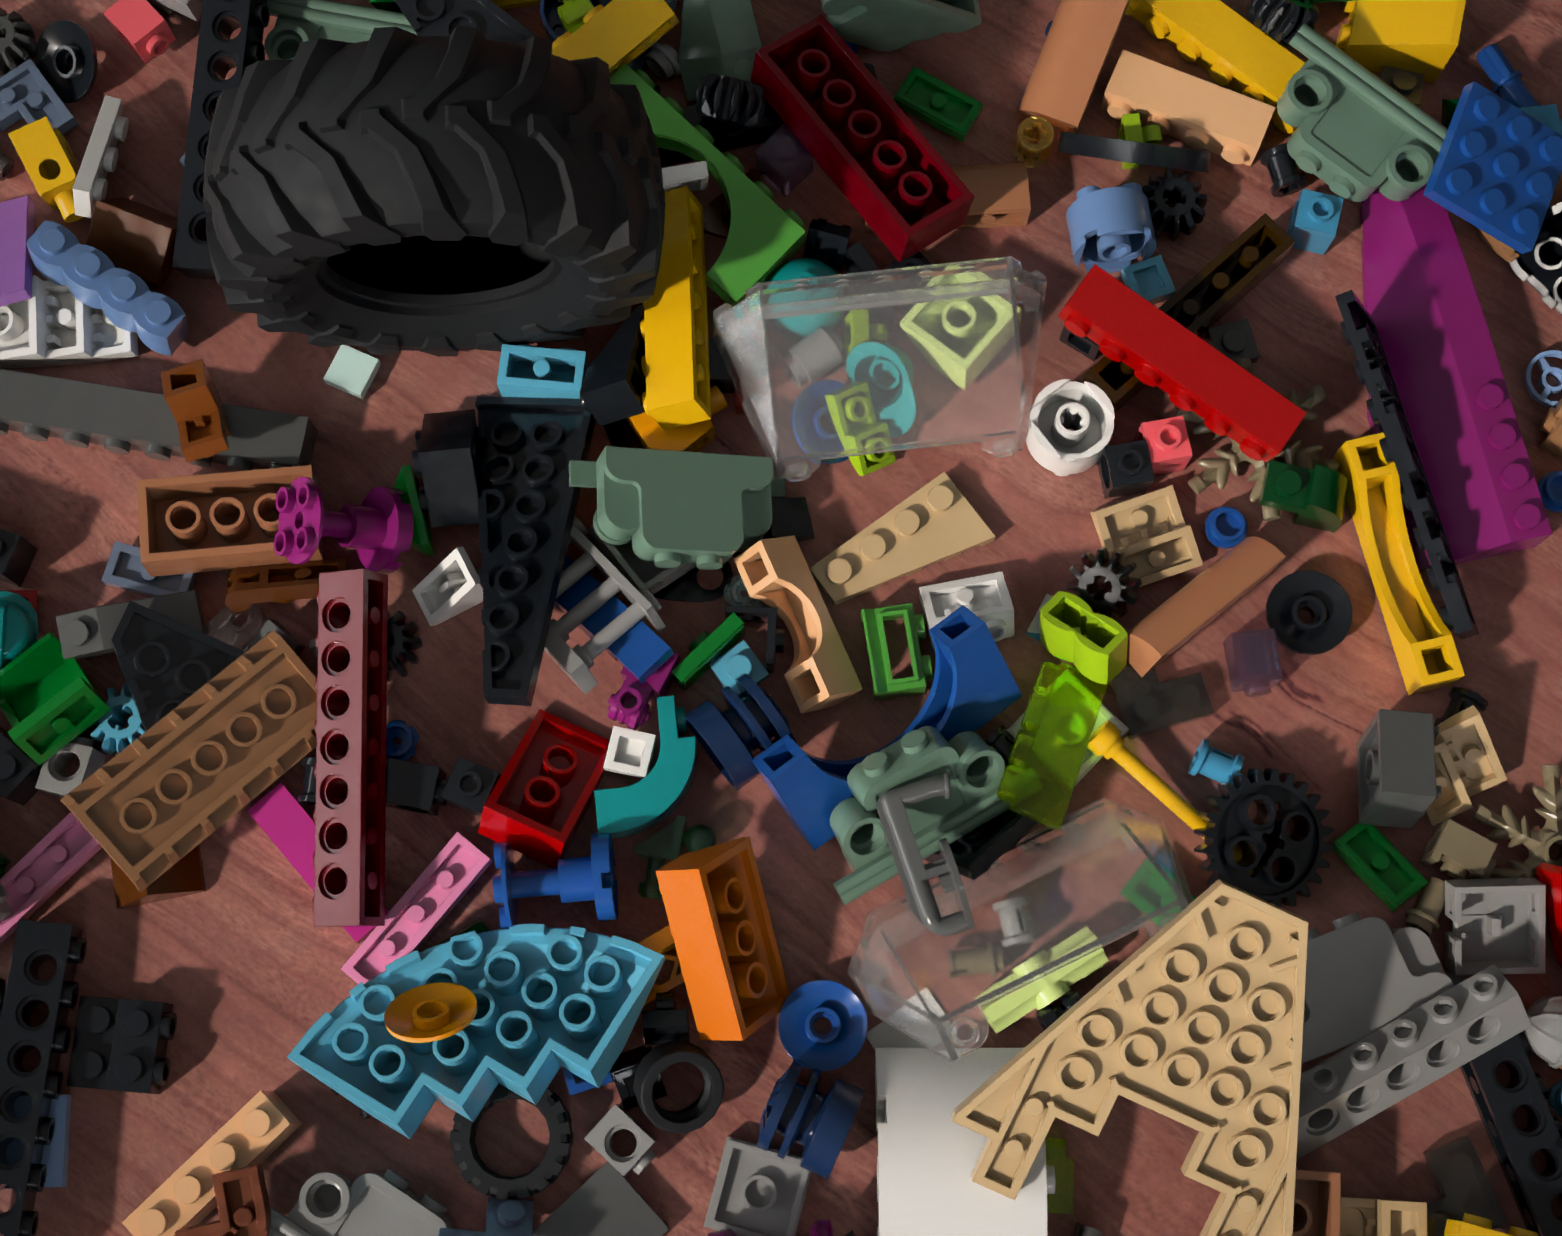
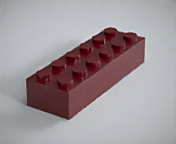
M823 15L756 51L750 81L754 84H759L764 89L767 102L899 263L965 223L974 200V195Z

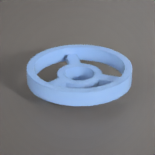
M1548 350L1539 353L1528 363L1524 372V385L1528 394L1537 403L1546 407L1556 408L1559 401H1551L1547 397L1548 395L1557 394L1562 390V370L1550 367L1545 357L1562 359V351ZM1536 361L1541 373L1538 378L1540 394L1534 389L1531 382V370ZM1547 375L1554 376L1558 380L1557 387L1550 386L1547 383Z

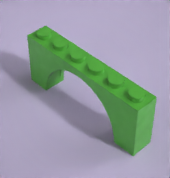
M624 62L610 76V84L637 86L658 148L679 152L696 162L706 161L708 172L719 184L725 196L730 214L729 233L719 258L706 273V285L737 312L767 282L776 269L783 265L804 244L806 231L803 227L805 225L795 212L789 208L783 211L773 201L775 197L765 184L759 180L753 183L743 173L745 169L735 156L729 152L723 155L713 145L715 141L705 128L699 124L693 127L683 117L685 113L675 100L669 96L663 99L653 89L655 84L641 69H637L634 72Z

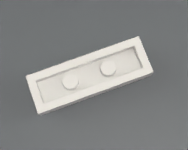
M106 95L104 97L73 186L75 215L92 219L97 200L106 198L108 181L105 178L107 172L115 171L118 160V148L116 146L118 141H125L128 132L129 120L128 117H123L122 99Z

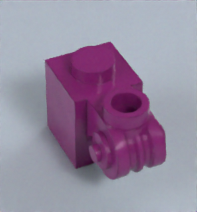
M673 651L674 654L643 684L628 669L623 667L620 673L624 683L621 689L609 698L608 718L614 721L618 720L620 724H626L632 730H637L645 721L647 722L651 716V712L648 711L650 707L648 703L652 697L657 699L656 697L666 695L673 682L671 671L681 663L679 653Z

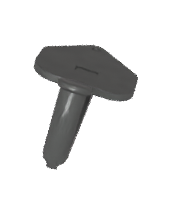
M945 772L944 776L925 778L883 793L877 801V812L913 915L932 933L941 936H951L975 928L954 856L947 839L944 838L938 842L942 859L924 865L904 809L905 806L933 797L944 796L945 799H950V774ZM938 877L944 893L953 891L961 911L941 917L929 880Z

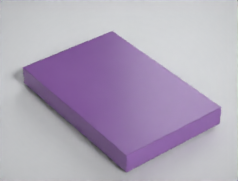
M28 195L0 202V307L32 298L33 262L26 241L34 233L35 203Z

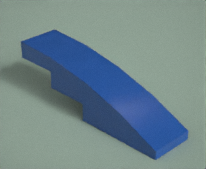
M565 555L562 571L574 562L567 555ZM587 573L555 600V605L566 614L601 584ZM613 596L578 627L589 638H592L625 611L627 607L618 598ZM642 620L605 649L609 655L616 661L618 660L642 684L674 654L671 647Z

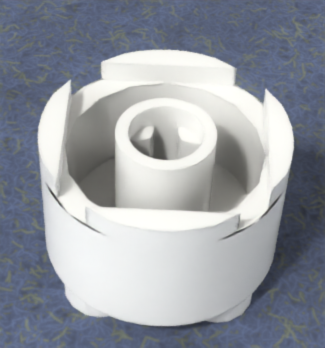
M1061 379L1049 384L1037 395L1026 423L1024 433L1028 450L1041 466L1061 477L1090 469L1099 461L1104 448L1108 446L1113 435L1115 418L1113 404L1102 389L1087 381L1082 383L1070 381V379ZM1063 424H1064L1067 428H1068V427H1071L1072 425H1074V426L1077 427V429H1076V431H1074L1073 429H1066V428L1063 426Z

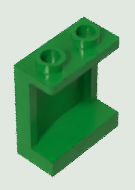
M52 632L47 633L0 670V708L12 727L8 733L13 742L39 766L111 710L79 660L63 658L60 640Z

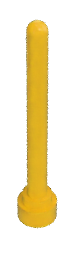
M1106 720L1090 736L1085 746L1097 757L1103 755L1107 760L1110 758L1114 759L1193 831L1197 828H1206L1207 822L1198 816V811L1123 745L1125 740L1120 736L1122 731L1113 723ZM1237 845L1233 849L1235 862L1240 861L1242 858V850ZM1254 868L1250 870V875L1253 874Z

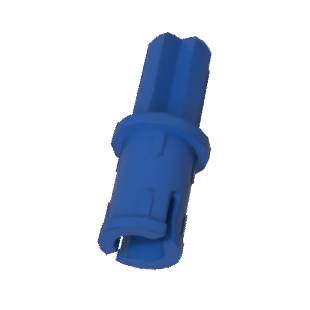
M1497 44L1484 47L1476 55L1477 61L1494 85L1492 91L1495 94L1499 93L1504 100L1517 108L1540 106L1521 80L1523 76L1521 70L1515 71Z

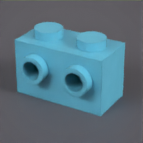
M502 344L497 386L501 396L580 399V389L583 385L586 370L589 367L586 351H578L572 348H541L529 344Z

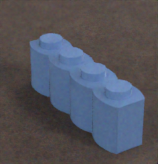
M44 220L26 241L32 262L43 277L55 284L68 286L70 292L77 300L89 307L102 309L105 316L114 325L129 332H136L140 340L151 350L163 355L172 356L189 335L186 315L178 303L164 294L150 292L146 283L139 276L128 270L115 268L107 255L92 246L80 244L76 236L63 225Z

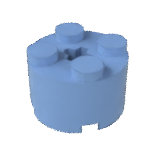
M1127 183L1120 187L1103 189L1097 186H1087L1076 193L1077 200L1067 209L1066 221L1073 260L1078 267L1080 263L1085 264L1086 271L1089 272L1094 264H1096L1107 273L1121 271L1122 267L1131 265V260L1141 255L1142 259L1146 260L1154 253L1156 239L1148 199L1143 193L1140 184Z

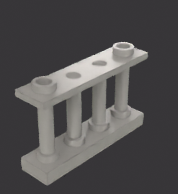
M574 515L568 545L572 542L583 555L562 571L556 599L594 567L607 580L558 621L554 618L550 621L544 650L586 695L599 684L589 670L595 664L592 660L644 617L659 633L666 626L657 613L662 608L658 600L647 588L639 592L585 537L589 532ZM482 566L476 571L479 576L482 573ZM618 592L632 604L582 647L577 644L571 649L566 643L570 639L568 635Z

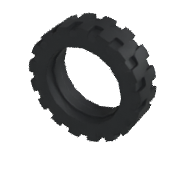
M498 1084L474 1122L457 1112L455 1113L453 1130L450 1131V1143H452L453 1153H451L455 1165H458L463 1179L475 1187L481 1194L500 1200H515L535 1195L557 1180L570 1159L571 1146L574 1140L571 1116L561 1098L548 1087L537 1105L503 1085ZM507 1099L524 1100L537 1107L545 1117L550 1133L548 1150L541 1163L529 1173L516 1177L499 1175L487 1168L480 1159L475 1144L476 1128L484 1112L495 1103Z

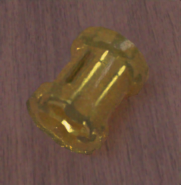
M1030 117L1020 124L1017 131V140L1014 145V156L1019 162H1025L1026 167L1036 168L1047 161L1050 154V146L1054 139V129L1051 123L1041 117ZM1035 127H1038L1037 133L1033 132ZM1030 140L1037 141V144H1031ZM1030 152L1034 153L1032 158L1029 157Z

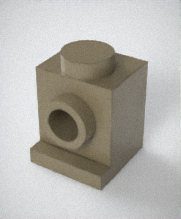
M1448 819L1436 825L1418 863L1425 867L1438 863L1441 865L1440 871L1453 879H1488L1497 862V859L1492 857L1498 844Z

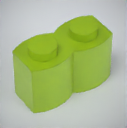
M1058 591L1040 609V642L1050 654L1061 660L1073 662L1078 671L1086 678L1104 685H1108L1126 667L1128 634L1117 621L1106 615L1093 613L1090 606L1083 599L1065 591Z

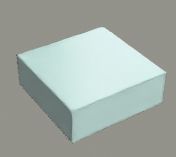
M341 345L323 380L327 385L363 400L381 366V362L379 359L352 347Z

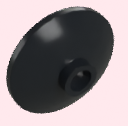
M58 20L51 23L41 34L35 54L36 67L63 103L77 102L89 93L95 82L98 66L96 48L91 36L84 27L70 20Z
M1298 571L1287 575L1273 587L1266 602V620L1271 633L1281 645L1299 654L1318 655L1332 650L1344 640L1351 627L1352 606L1347 593L1337 581L1320 572ZM1300 610L1310 612L1312 615L1310 623H1304L1299 619L1298 613Z

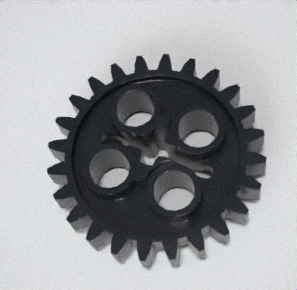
M1265 768L1263 773L1261 769H1248L1247 777L1245 774L1234 773L1232 774L1233 785L1224 782L1217 784L1222 795L1221 797L1207 795L1206 800L1212 806L1211 812H1198V816L1207 822L1206 828L1194 829V833L1204 837L1205 842L1196 846L1194 852L1204 853L1207 856V859L1198 867L1200 870L1214 872L1207 881V884L1210 886L1220 879L1276 906L1281 907L1282 902L1284 905L1294 907L1296 906L1295 893L1304 897L1311 895L1306 884L1307 882L1322 883L1320 876L1315 872L1317 867H1330V864L1321 858L1322 852L1334 850V846L1323 842V836L1334 831L1332 827L1322 826L1321 820L1327 817L1329 811L1315 809L1321 796L1319 794H1306L1309 783L1305 781H1296L1294 783L1293 773L1282 772L1279 775L1278 769ZM1254 801L1257 806V814L1254 820L1251 821L1248 809ZM1292 818L1294 821V831L1289 837L1286 825L1288 820ZM1262 836L1267 839L1266 843L1261 841ZM1239 842L1242 847V858L1240 861L1235 862L1233 849ZM1277 859L1280 869L1274 878L1271 873V867L1274 860ZM1254 868L1253 876L1251 877L1250 870Z

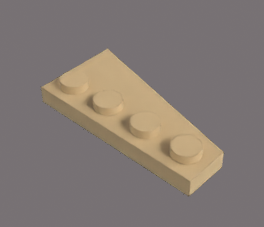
M943 472L809 569L814 580L835 606L882 587L889 581L919 572L926 566L941 560H949L980 545L981 547L995 540L996 536L947 474Z

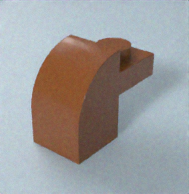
M200 359L161 372L164 399L178 424L180 447L187 463L201 458L212 457L219 452L228 450L227 436L231 435L229 423L218 391L203 360Z

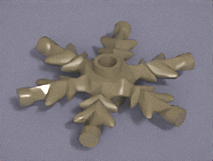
M1242 358L1235 361V363L1253 375L1251 358ZM1259 378V380L1265 383V378ZM1316 384L1300 398L1296 390H1291L1287 399L1306 412L1302 421L1317 418V414L1309 409L1324 400L1327 394L1320 385ZM1180 408L1178 409L1176 417L1183 415L1184 420L1197 423L1192 429L1194 434L1211 432L1204 424L1205 420L1192 410L1184 411ZM1214 433L1212 440L1217 439L1221 436ZM1231 439L1232 448L1230 451L1214 450L1220 458L1198 460L1197 464L1204 467L1205 470L1188 481V485L1197 495L1215 480L1218 488L1222 490L1227 483L1230 470L1237 477L1238 463L1247 461L1252 463L1256 469L1248 478V481H1256L1250 494V501L1255 502L1260 499L1268 462L1263 460L1257 461L1246 456L1240 450V444ZM1299 439L1291 444L1286 443L1282 451L1274 457H1284L1287 464L1294 465L1295 462L1297 466L1309 469L1314 468L1317 464L1337 471L1340 462L1318 455L1323 450L1322 445L1301 447L1303 439ZM1262 505L1264 521H1275L1281 518L1279 509Z
M1560 764L1542 765L1544 789L1538 786L1532 787L1534 795L1545 807L1535 809L1537 813L1546 819L1545 826L1541 830H1530L1525 815L1519 824L1512 809L1506 804L1502 806V815L1481 803L1474 810L1472 819L1494 829L1487 835L1489 840L1511 839L1507 848L1524 844L1529 851V856L1524 863L1508 859L1513 868H1494L1491 875L1495 878L1533 877L1537 875L1536 868L1542 862L1562 866V788H1560ZM1555 843L1558 845L1560 853L1556 859L1551 860L1549 848Z

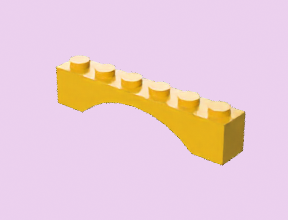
M1384 432L1345 441L1333 458L1340 462L1337 471L1349 480L1347 503L1408 696L1450 686L1464 677L1465 674L1453 636L1434 607L1419 572L1404 517L1400 477L1395 463L1388 464L1385 460L1379 442L1380 439L1385 438Z

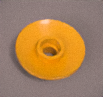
M438 982L421 985L402 993L388 1005L384 1014L385 1026L392 1036L406 1042L426 1043L442 1040L460 1032L473 1021L478 1009L477 1000L471 990L459 984Z

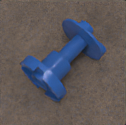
M592 833L591 856L558 859V868L515 872L510 843L508 841L494 843L496 869L501 868L500 876H493V894L495 903H504V905L499 907L501 929H509V927L517 925L518 898L560 895L562 903L595 900L599 922L617 920L618 888L614 873V866L616 864L611 833Z

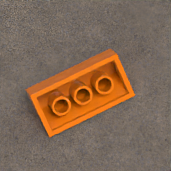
M741 837L683 854L656 870L659 890L662 894L670 924V932L675 943L681 973L685 981L692 1015L700 1040L743 1041L779 1014L785 1000L790 995L750 837Z

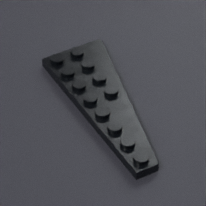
M1353 290L1336 295L1335 298L1344 320L1340 322L1347 344L1349 346L1352 345L1357 360L1353 361L1361 385L1365 384L1371 396V399L1366 400L1369 413L1374 424L1378 423L1381 432H1384L1385 438L1379 440L1383 455L1388 464L1394 462L1403 485L1400 489L1404 504L1408 511L1412 510L1417 526L1413 527L1416 541L1421 551L1426 550L1431 563L1430 566L1426 567L1430 583L1434 591L1440 589L1445 602L1444 606L1439 607L1443 622L1449 631L1455 630L1456 635L1461 639L1478 635L1479 632L1375 321Z
M477 396L475 406L478 410L476 438L479 442L477 473L480 476V498H478L479 550L482 554L480 585L483 588L481 622L484 625L485 650H482L483 695L489 704L531 706L581 487L569 486L570 460L587 461L596 419L591 412L585 410L581 399Z

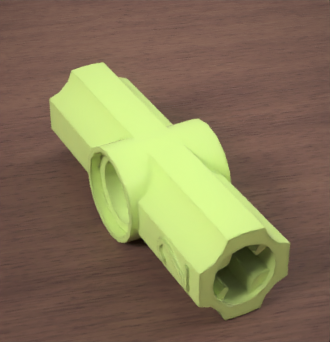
M1086 929L1051 953L1045 952L1013 973L1014 977L988 991L975 1002L988 1024L997 1034L1032 1010L1037 1009L1038 1011L1071 990L1069 986L1082 978L1084 979L1109 960L1096 937L1093 936L1089 929Z

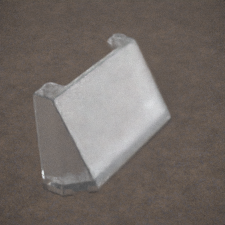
M1008 256L763 282L745 291L746 299L732 307V305L725 303L713 311L712 335L765 457H773V477L775 480L784 478L791 482L806 480L811 476V473L820 467L821 460L978 441H981L983 451L992 453L995 457L1003 458L1014 455L1017 451H1022L1029 430V416L1032 406L1047 280L1045 274L1037 270L1030 273L1022 268L1021 261Z
M1101 798L1021 837L1016 845L1010 847L991 865L988 871L981 874L977 879L973 880L960 875L974 920V929L951 936H941L932 933L913 915L906 894L868 912L862 928L863 933L855 955L852 956L847 972L867 1013L875 1015L952 1062L978 1049L986 1041L989 1024L982 1009L983 1006L1142 927L1145 928L1150 939L1192 903L1193 900L1179 854L1162 818L1106 798ZM939 878L930 882L941 917L961 911L953 891L944 893Z

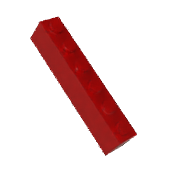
M1096 264L1090 269L1058 314V317L1064 320V325L1070 332L1079 337L1086 336L1099 345V350L1103 355L1112 361H1122L1135 370L1134 375L1141 382L1151 387L1158 386L1170 395L1169 399L1175 406L1184 411L1192 410L1205 420L1204 424L1212 432L1220 436L1227 435L1239 443L1240 450L1251 459L1268 462L1277 456L1306 415L1304 410Z

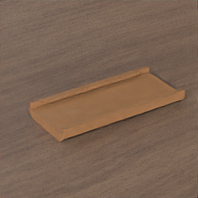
M273 630L60 801L72 812L128 876L136 888L142 892L316 748V677L285 640Z

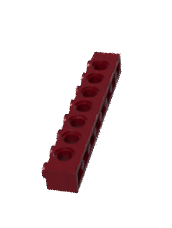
M367 569L319 573V589L317 591V604L319 606L318 632L316 635L318 675L315 680L317 691V719L315 721L317 745L316 763L314 766L316 806L313 812L315 823V851L313 854L315 879L314 897L312 900L314 927L385 926L388 575Z

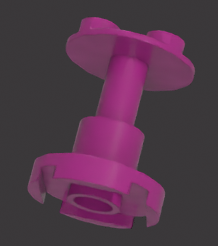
M299 477L292 482L290 487H281L277 492L276 508L280 513L278 532L274 538V550L277 556H284L293 564H304L311 559L317 550L321 536L335 537L340 546L356 548L360 562L367 570L392 573L402 564L396 562L400 552H408L410 549L414 528L413 511L410 504L402 503L400 496L405 495L402 490L381 486L372 489L363 500L361 506L346 504L339 512L324 510V500L320 487L312 478Z

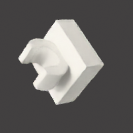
M613 725L603 766L604 770L641 779L646 777L649 773L657 740L656 735Z

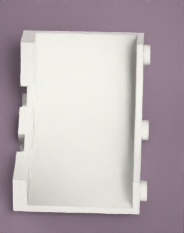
M875 1048L876 1131H878L877 1202L879 1206L877 1236H1047V1194H1055V1169L1053 1165H1046L1045 1140L1016 1199L1013 1200L972 1181L971 1173L988 1137L952 1122L951 1118L953 1110L1024 1048Z

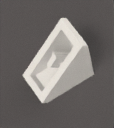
M463 546L455 548L412 590L430 627L438 625L483 602V588L480 585V577Z

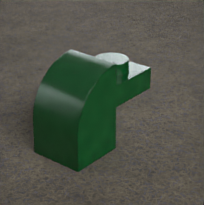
M1270 460L1265 469L1259 505L1294 512V524L1335 532L1342 524L1349 480L1340 472L1316 464L1313 469Z

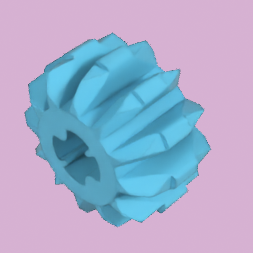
M124 684L121 693L112 687L107 688L108 701L106 703L111 710L92 724L98 727L90 734L91 738L96 742H103L102 750L108 754H112L115 751L120 753L145 733L127 684ZM130 714L132 716L128 718L129 726L124 729L122 726L126 724L125 716Z

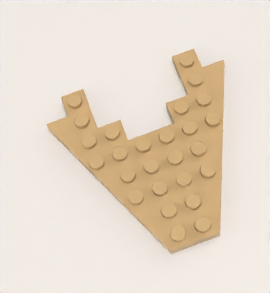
M1218 879L953 1110L951 1114L952 1122L988 1137L971 1173L972 1181L1015 1200L1055 1117L1099 1136L1118 1095L1199 1131L1181 1167V1171L1184 1176L1220 1192L1199 1236H1293L1309 923L1303 917Z

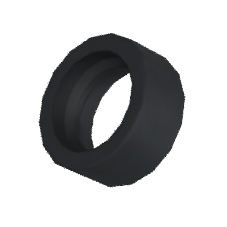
M669 1041L656 1046L643 1057L635 1072L633 1089L639 1107L654 1126L669 1133H688L703 1127L715 1116L722 1103L724 1083L720 1069L701 1047L688 1041ZM678 1062H689L697 1066L702 1072L704 1079V1088L699 1098L689 1107L679 1111H667L661 1108L653 1095V1085L658 1075L668 1066Z

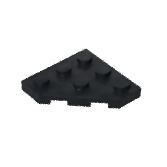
M131 600L110 641L145 732L245 653V651Z

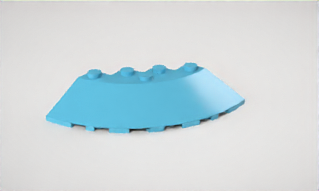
M531 923L513 925L509 929H498L478 934L476 931L450 937L449 942L430 947L420 953L418 950H415L385 966L386 970L365 984L360 982L349 991L351 994L349 997L342 1001L330 1014L326 1011L310 1027L287 1058L374 1118L411 1139L436 1100L474 1122L498 1084L537 1105L560 1067L599 1088L623 1051L662 968L665 956L634 941L615 935L609 937L603 934L587 932L586 928L575 926L570 928L546 927L545 924ZM438 982L455 983L468 988L476 997L478 1009L473 1021L466 1028L448 1038L426 1043H412L395 1038L386 1029L384 1014L388 1005L396 997L412 988Z

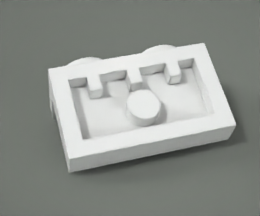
M1002 571L919 587V597L928 630L964 605L986 623L995 642L1014 636V607ZM929 633L931 651L935 652L934 644Z

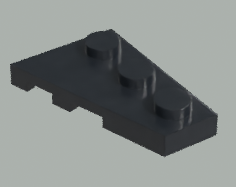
M1037 778L1042 789L1040 792L949 844L959 874L975 880L981 874L988 871L998 858L1010 847L1016 845L1021 837L1040 820L1047 817L1050 811L1064 799L1059 785ZM937 851L924 860L934 862L942 858L940 852Z

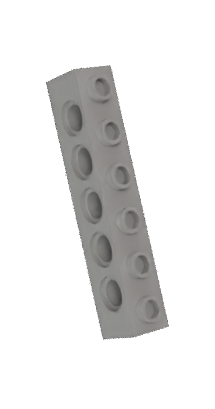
M1495 964L1303 1072L1300 1082L1297 1160L1531 1027L1518 992Z

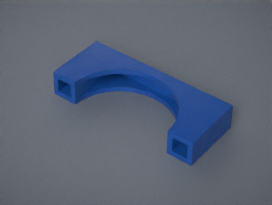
M964 605L928 630L935 648V674L928 698L919 714L897 738L875 752H879L900 740L906 733L924 726L935 727L949 742L959 733L966 731L975 732L1023 696L986 623ZM786 734L752 759V762L796 831L815 851L835 837L830 826L831 813L843 800L854 798L848 786L847 777L850 770L862 762L868 755L849 760L818 758L803 751Z

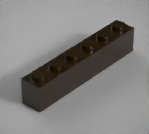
M1265 213L1158 309L1200 337L1285 261L1295 241ZM1106 356L1086 372L1082 383L1084 381L1093 383L1102 389L1111 400L1114 413L1146 386L1134 375L1135 370L1122 361L1115 362Z

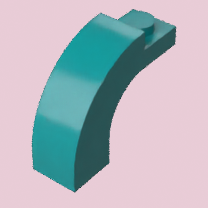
M674 695L656 697L661 746L659 757L651 772L642 780L630 786L594 790L598 833H611L612 838H621L646 831L668 817L678 807L690 788L697 764V741L695 736L679 738V733H687L686 721L684 719L685 708H676Z

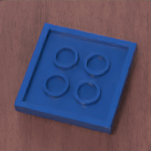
M1474 81L1463 88L1423 195L1517 252L1524 254L1533 251L1562 172V135Z

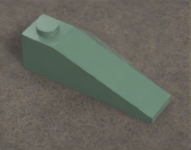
M684 0L681 15L682 25L678 63L687 101L695 100L696 90L700 85L701 77L707 74L726 75L750 81L756 51L762 48L751 1Z

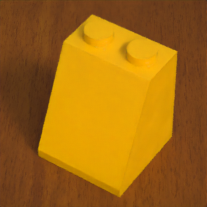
M1466 0L1345 1L1343 12L1349 13L1347 24L1342 23L1336 47L1342 48L1344 53L1369 71L1381 73L1384 66L1422 73L1424 74L1423 82L1435 84L1458 46Z

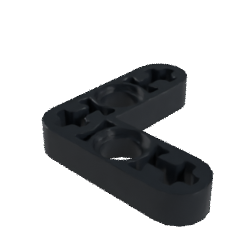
M1064 131L1060 132L1057 151L1121 162L1207 173L1211 158V152Z

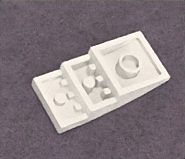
M33 275L31 299L0 307V368L62 366L139 356L138 334L136 332H129L117 327L105 316L102 309L89 307L77 300L70 292L68 286L55 284L49 280L43 281L38 276Z

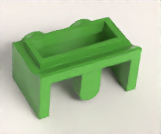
M912 603L875 609H861L860 620L861 626L864 627L866 655L868 665L871 667L874 701L924 694L926 681L933 680L930 656H921L919 639L926 638L922 613L914 614ZM904 619L913 676L893 679L883 622Z

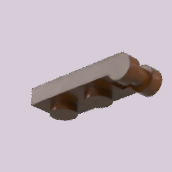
M347 558L315 560L304 564L282 563L235 568L228 575V590L226 591L225 603L229 609L235 612H243L254 603H289L298 599L317 598L319 573L348 570Z

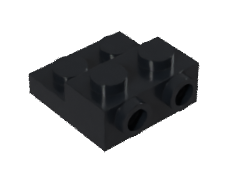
M80 996L66 1086L160 1094L161 1085L164 1086L167 1083L170 1073V1060L165 1058L168 1040L173 1039L177 1025L176 1014L172 1013L173 1004Z

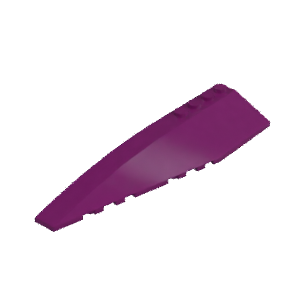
M1426 185L1404 201L1389 200L1377 188L1365 201H1362V206L1360 207V224H1363V241L1361 243L1363 306L1375 321L1455 563L1460 564L1534 548L1553 533L1481 304L1448 211L1423 195ZM1367 407V418L1372 435L1382 433L1378 423L1374 424ZM1402 498L1404 517L1419 572L1427 571L1426 567L1430 566L1431 563L1426 550L1421 551L1413 531V527L1417 526L1412 510H1407Z

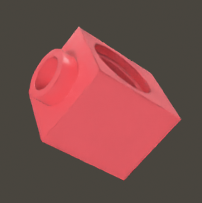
M118 0L103 12L115 33L145 64L152 58L162 55L169 45L176 40L166 20L147 0Z
M1183 415L1141 423L1134 437V441L1147 440L1154 476L1183 471L1193 456Z

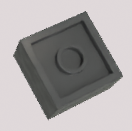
M1385 709L1378 710L1357 742L1359 824L1412 829L1419 818L1424 817L1427 808L1434 799L1440 797L1442 787L1436 786L1434 738L1439 734V727L1433 726V714Z

